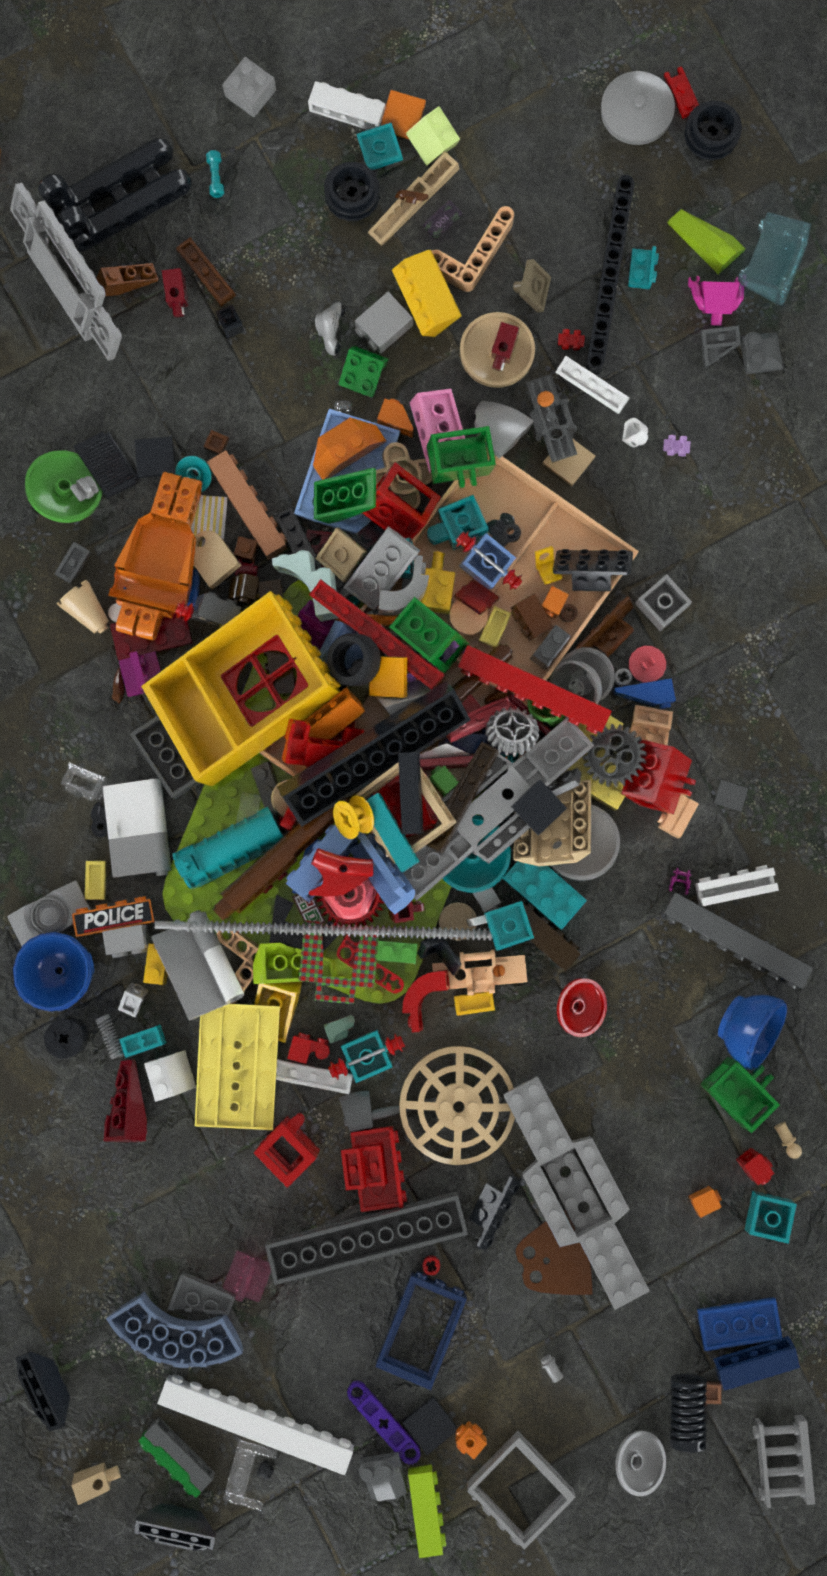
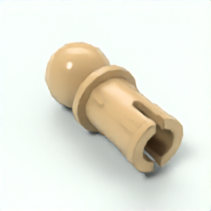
M786 1122L777 1124L774 1128L782 1140V1146H787V1155L792 1159L799 1158L802 1154V1149L798 1144L794 1143L796 1137L792 1136Z

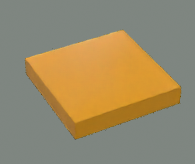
M381 656L379 671L376 677L369 682V696L406 698L407 657Z

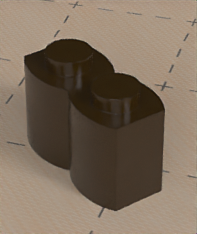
M239 574V576L231 577L228 599L237 602V606H243V604H250V602L255 601L259 577L249 574Z

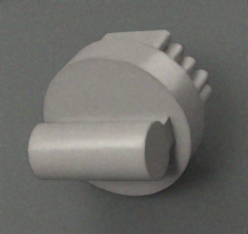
M91 476L78 479L76 484L70 487L80 502L85 498H92L94 494L99 492L96 482Z

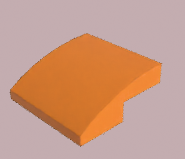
M391 90L381 126L392 123L395 135L409 140L406 132L421 120L426 100Z

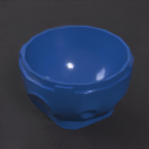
M52 932L30 938L21 946L22 948L15 959L13 975L18 995L25 1003L45 1011H60L77 1003L88 991L94 974V964L91 954L77 939L70 935ZM58 967L63 969L61 974L57 972Z

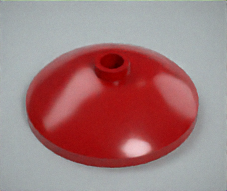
M579 978L568 983L562 990L557 1002V1017L561 1027L568 1034L576 1037L589 1036L598 1030L606 1016V995L597 982L587 978Z

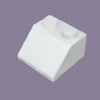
M186 1050L148 1061L144 1064L155 1102L196 1088Z

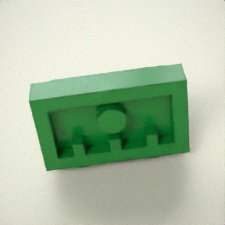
M354 345L348 351L339 385L368 397H374L382 369L387 366L389 359Z

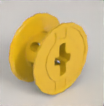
M356 795L349 800V803L338 801L335 804L333 810L335 825L345 838L354 839L358 836L359 832L363 834L369 833L373 829L374 815L369 803L363 797Z

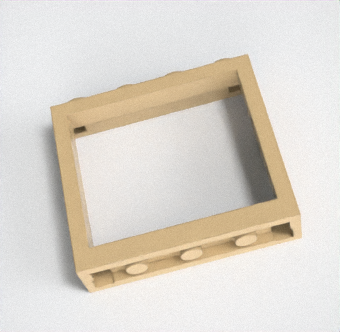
M399 762L356 795L366 800L399 775ZM421 767L422 794L442 824L411 846L414 853L457 823ZM373 826L372 831L376 835V842L383 846L386 851V857L396 864L375 826Z

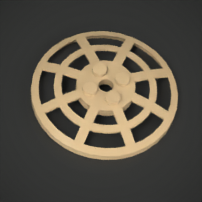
M464 1046L438 1049L418 1061L404 1081L399 1101L402 1125L414 1146L429 1158L451 1165L474 1163L496 1151L506 1140L515 1120L508 1103H499L497 1091L491 1082L500 1073L508 1087V1091L513 1089V1084L502 1066L488 1054ZM456 1053V1065L444 1067L434 1074L426 1066L428 1062L439 1056ZM464 1053L480 1057L489 1062L493 1067L485 1075L473 1067L465 1066ZM420 1070L428 1080L420 1091L418 1101H406L410 1084ZM456 1071L455 1083L444 1086L438 1079L446 1073ZM464 1072L474 1074L481 1080L472 1087L464 1083ZM433 1085L439 1091L436 1101L424 1102L429 1087ZM486 1086H488L492 1094L493 1103H482L479 1093ZM457 1101L464 1103V1108L460 1112L453 1110V1105ZM406 1109L418 1110L419 1120L426 1131L418 1139H416L409 1127ZM424 1110H434L439 1119L431 1128L425 1119ZM510 1111L507 1127L500 1139L496 1141L490 1135V1132L497 1122L499 1112ZM482 1112H493L488 1127L484 1129L478 1122ZM444 1126L454 1130V1142L439 1137L437 1133ZM472 1127L479 1134L478 1137L472 1140L462 1142V1131ZM432 1138L441 1145L453 1148V1159L438 1156L427 1150L423 1145ZM483 1139L491 1146L490 1149L478 1156L461 1159V1148L473 1146Z

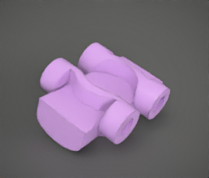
M669 435L668 439H664L663 451H666L667 455L670 456L677 453L678 456H686V453H690L691 441H687V436H680V439L676 440L675 435Z

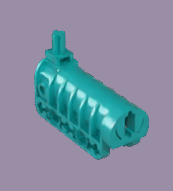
M269 806L257 811L256 814L248 818H243L244 820L236 824H231L229 828L218 831L217 834L209 838H204L203 841L195 845L192 844L173 853L174 864L181 878H184L186 885L190 889L199 888L264 855L281 840L284 835Z

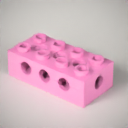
M451 389L417 393L410 402L429 473H431L427 444L431 434L463 430ZM465 435L439 439L438 442L464 439Z

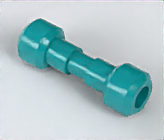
M211 150L206 154V160L210 165L212 174L209 192L212 197L220 198L224 195V186L221 184L219 176L221 154L216 150Z

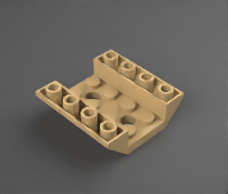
M591 780L580 781L579 786L556 796L567 809L539 836L531 828L514 842V861L535 866L577 863L591 853ZM555 842H562L559 848L553 849Z

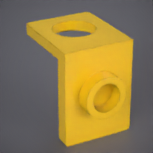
M553 546L535 551V567L544 584L561 580L562 574L553 573ZM549 553L545 559H539L542 554Z

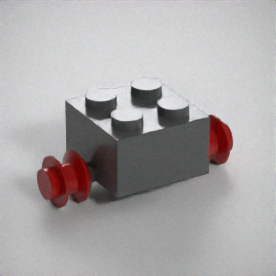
M208 592V594L205 593L197 597L194 607L192 603L189 606L185 605V600L181 603L178 602L174 613L177 614L176 618L183 616L185 622L191 618L220 629L239 615L241 607L237 606V602L226 599L224 601L219 599V595Z

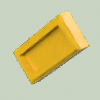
M478 992L469 996L468 994L454 996L457 1016L495 1010L493 993Z

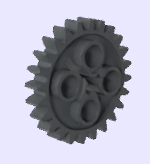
M611 724L610 730L605 726L604 732L598 731L596 737L590 735L593 739L594 747L587 752L588 755L582 758L588 761L584 764V767L590 768L587 773L589 775L594 774L592 777L594 781L599 779L600 785L606 781L607 787H610L613 783L618 788L619 782L626 786L627 779L633 782V775L639 777L636 771L644 770L640 763H646L642 756L647 755V753L642 750L646 746L644 743H640L642 738L640 736L636 737V731L630 733L628 726L623 730L621 724H619L617 729ZM616 739H622V743L619 746H613V742ZM599 750H605L603 757H597ZM613 753H616V755H617V758H616V759L613 758V756H612ZM627 754L633 755L631 761L624 762V757ZM615 765L616 770L613 773H608V767Z

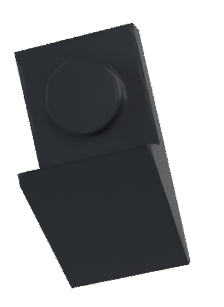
M233 305L215 311L227 339L244 332L242 322Z

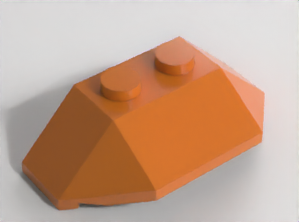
M348 418L318 437L313 467L322 480L328 479L387 441L376 425Z

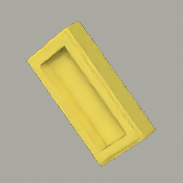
M494 606L478 642L492 648L497 647L511 613Z
M86 861L85 900H105L106 861Z

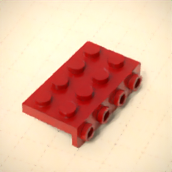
M393 1126L350 1132L352 1148L383 1144L388 1184L386 1186L358 1189L361 1212L394 1207L404 1208V1202H407L406 1190L401 1188V1183L404 1182L403 1170L399 1171L398 1163L402 1162L400 1150L396 1151V1143H399L398 1131H394Z

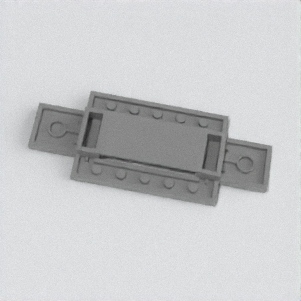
M23 183L15 184L10 210L25 232L23 243L27 248V253L84 341L91 340L93 337L107 360L115 359L122 334L112 322L110 314L102 306L105 298L103 286L98 283L93 271L85 263L84 257L75 248L73 240L66 234L63 225L55 217L52 208H49L45 200L38 202V205H36L29 190H26ZM48 236L85 293L78 294L77 288L68 279V275L59 265L57 257L48 248Z

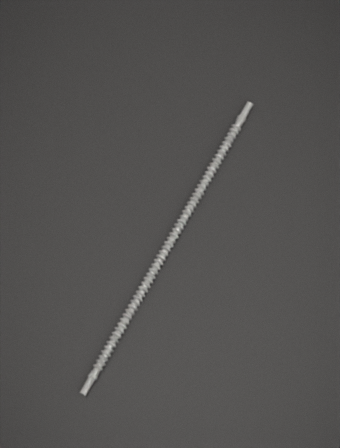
M175 920V922L155 921V929H175V932L180 930H187V932L198 930L201 932V930H204L206 933L207 930H210L212 933L215 930L216 933L218 931H222V933L224 931L228 933L230 931H233V933L239 931L240 934L242 931H245V934L250 931L251 934L253 932L257 934L259 932H262V934L268 932V934L270 932L274 934L279 932L280 935L284 932L285 935L291 933V935L293 933L297 935L299 933H302V935L313 933L314 936L316 933H319L320 936L324 933L325 936L331 934V936L333 934L337 936L339 934H342V936L348 934L349 937L351 934L354 937L358 934L360 937L362 935H365V937L368 935L371 937L373 935H376V937L382 935L383 938L385 935L388 938L392 935L394 938L396 936H399V938L402 936L405 938L407 936H410V938L421 936L423 939L426 936L428 939L430 937H433V939L435 937L439 939L441 937H444V939L455 937L456 940L458 937L461 940L464 938L467 940L469 938H472V940L475 938L486 940L488 938L491 941L492 939L490 930L486 931L485 928L481 931L480 928L478 930H475V928H472V930H469V928L458 930L457 927L455 930L452 927L448 930L446 927L444 929H441V927L438 929L435 927L433 929H430V927L419 929L418 926L414 929L413 926L407 928V926L405 928L401 926L399 928H396V926L385 928L384 925L380 928L379 925L373 927V925L371 927H368V925H365V927H362V925L351 927L350 924L346 927L345 924L339 926V924L337 926L333 924L331 926H328V924L317 926L316 923L314 926H311L310 923L306 926L305 923L299 925V923L297 925H294V923L282 925L281 922L279 925L276 922L272 925L270 922L268 924H265V922L259 924V922L248 924L247 921L245 924H242L241 921L238 924L236 921L234 923H230V921L228 923L224 921L222 923H219V921L213 923L212 920L210 923L207 920L204 923L201 920L199 922L195 920L193 922H190V920H187V922Z

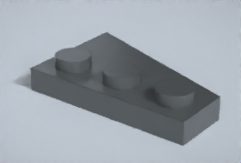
M182 1272L167 1310L182 1309L186 1312L194 1310L204 1311L209 1314L229 1315L237 1294Z

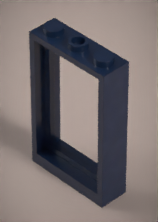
M417 1271L410 1274L377 1357L375 1367L431 1390L466 1303L467 1296L461 1288L456 1286L450 1288L446 1286L444 1281L439 1279L431 1280L427 1278L428 1275ZM416 1285L456 1301L428 1372L388 1356Z

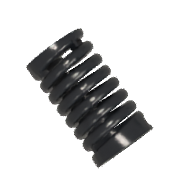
M680 1373L671 1376L672 1404L670 1409L672 1412L670 1417L672 1419L670 1425L672 1427L670 1428V1446L678 1451L695 1453L706 1449L707 1379L700 1375Z

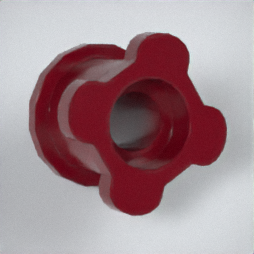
M242 558L238 559L241 566L235 571V576H239V574L257 576L258 567L255 566V562L247 563L242 561Z

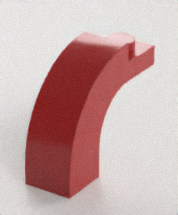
M448 969L433 971L421 976L407 990L403 1001L402 1013H410V1016H408V1026L412 1029V1033L423 1030L422 1003L424 998L430 992L450 989Z

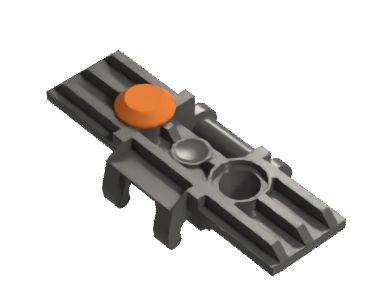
M549 374L526 382L534 409L529 413V418L534 421L535 438L539 441L541 436L544 437L551 462L577 455L571 434L575 433L578 429L573 423L568 408V399L560 400L552 375ZM561 409L566 424H559L556 410ZM556 435H560V436H561V437H559V438H553V437L556 436Z

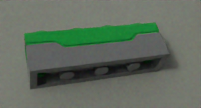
M159 1416L141 1435L139 1439L141 1448L145 1452H150L155 1457L156 1463L161 1467L164 1466L169 1471L170 1477L175 1481L178 1480L183 1485V1489L187 1494L197 1498L213 1480L215 1472Z

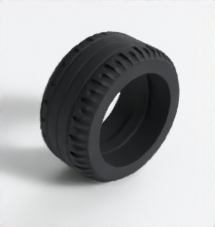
M347 633L341 635L333 641L327 655V666L332 677L337 682L347 686H363L376 677L381 664L380 651L371 638L362 634ZM353 644H357L363 652V665L356 675L351 676L345 667V655Z

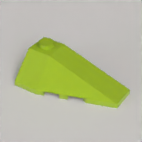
M682 209L667 222L718 275L745 251V248L732 235Z
M282 943L259 944L253 962L254 984L303 982L298 981L302 950L286 946ZM323 957L322 976L335 977L333 959Z

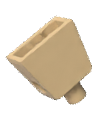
M101 1463L74 1473L72 1488L77 1504L80 1505L108 1492L111 1481L121 1478L118 1466L107 1469L106 1464Z

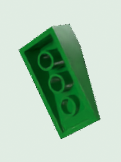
M375 468L314 482L315 520L327 524L341 522L376 507Z

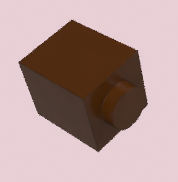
M239 536L234 556L237 560L242 558V561L247 563L255 562L259 550L258 542Z

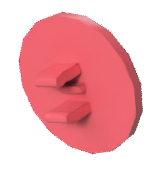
M642 646L631 654L628 668L636 680L642 683L653 682L663 676L666 670V659L659 649L653 646Z

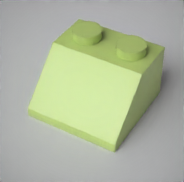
M440 106L424 116L406 132L407 137L426 166L438 159L445 151L448 152L455 147L460 140Z

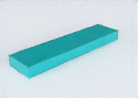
M376 793L366 800L374 815V826L399 870L405 872L420 862L405 835L402 834L401 828L381 794Z

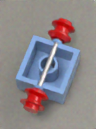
M469 531L466 533L462 532L455 540L458 542L456 547L460 545L464 547L463 552L470 550L459 567L487 590L492 589L501 577H504L502 580L503 585L506 583L510 585L509 590L512 588L516 590L520 586L522 575L516 576L515 569L507 571L516 557L487 533L482 535L476 544V537L470 538L468 536Z

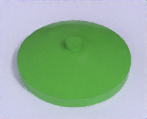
M70 451L45 453L30 465L26 473L25 492L30 504L39 514L56 522L72 523L87 518L100 504L103 491L96 482L99 492L90 499L85 498L81 502L78 500L70 487L76 484V481L80 478H85L86 476L93 478L79 455Z

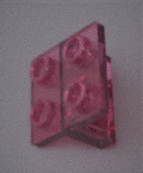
M236 1251L223 1289L235 1293V1300L240 1302L243 1301L244 1297L260 1302L271 1273L269 1262L244 1252Z

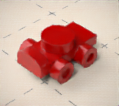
M563 329V333L558 335V346H562L563 350L573 348V350L578 351L580 347L584 348L585 335H581V330H574V334H570L569 329Z

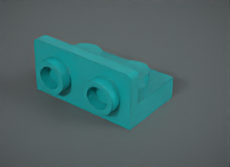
M652 246L651 250L632 249L628 287L650 289L652 283L656 282L657 271H654V265L658 264L659 253H656V246Z

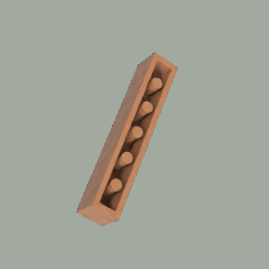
M225 450L207 461L215 478L254 539L258 542L266 558L270 560L287 549L285 543L288 542L282 532L278 533L275 528L278 526L272 516L268 517L266 511H268L263 501L259 502L255 497L258 494L253 485L248 486L246 482L248 478L243 470L239 471L236 467L238 462L234 455L231 454L229 456Z

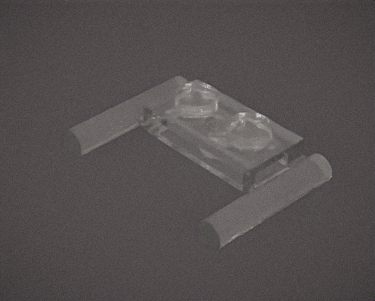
M239 1440L223 1500L261 1511L263 1502L244 1496L256 1454L276 1459L277 1450Z

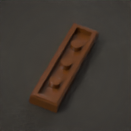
M191 237L176 247L177 252L221 307L236 296L232 288Z

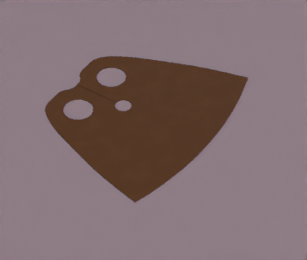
M565 1209V1210H564V1213H565V1215H566V1217H567V1219H568V1221H569L571 1227H572L573 1230L575 1231V1226H574V1224H573V1222H572V1220H571V1218H570L568 1212H567L566 1209ZM544 1222L517 1245L516 1256L518 1262L523 1265L524 1272L522 1277L528 1289L550 1294L592 1295L590 1261L580 1242L559 1247L548 1223ZM527 1246L535 1249V1256L532 1259H527L523 1255V1250ZM545 1257L550 1259L549 1264L543 1263ZM539 1271L542 1274V1280L539 1283H533L530 1280L531 1272Z

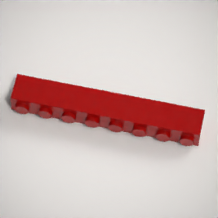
M467 645L458 665L461 668V673L470 677L472 674L479 676L478 681L487 685L492 682L497 685L496 689L507 693L508 690L515 693V698L525 701L527 698L533 701L532 705L543 710V707L551 709L550 714L559 718L564 715L569 718L568 722L579 726L582 723L587 726V731L597 734L598 731L603 732L612 712L607 708Z

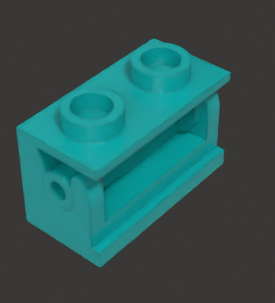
M161 1025L119 1039L125 1058L166 1044Z

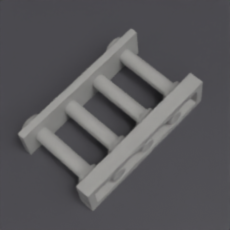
M794 1415L795 1422L792 1425L763 1427L760 1419L755 1418L753 1435L757 1439L761 1487L758 1488L760 1500L764 1502L767 1508H771L770 1498L800 1495L807 1505L815 1504L808 1424L803 1415ZM793 1433L796 1435L797 1443H794L792 1446L765 1448L764 1436ZM790 1454L798 1456L799 1464H796V1466L767 1468L766 1456ZM798 1475L800 1477L801 1484H798V1487L769 1489L768 1477Z

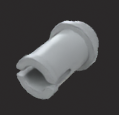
M549 1354L541 1359V1367L545 1368L552 1382L560 1381L563 1378V1374L556 1365L555 1358Z

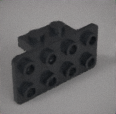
M606 549L558 550L554 560L553 573L572 574V591H611V575H629L631 573L633 552L627 550L608 551Z

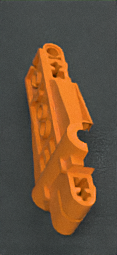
M168 472L162 474L151 512L138 519L114 565L116 567L115 581L108 595L116 597V603L121 606L116 622L117 632L133 636L136 634L137 637L154 641L157 638L163 616L173 618L178 602L181 603L185 600V605H188L196 548V537L191 527L201 498L202 481L183 477L182 479V476Z

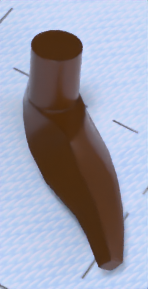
M118 668L113 681L112 699L120 704L124 695V683L121 669Z

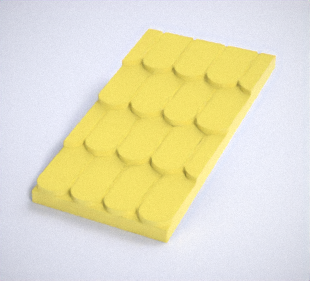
M228 1004L200 1016L195 1108L196 1127L273 1130L280 1006Z

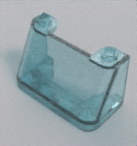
M767 212L765 219H761L758 230L761 231L760 238L750 264L740 272L738 280L741 281V285L767 300L783 306L806 250L811 223Z

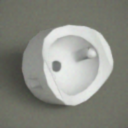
M630 418L624 424L622 441L633 448L645 444L648 439L647 426L636 418Z

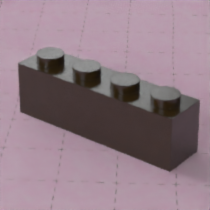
M523 903L534 935V939L530 941L563 971H567L581 955L578 952L579 947L573 941L568 943L563 938L565 934L558 928L552 929L547 918L543 915L539 917L535 914L534 911L536 909L530 903Z

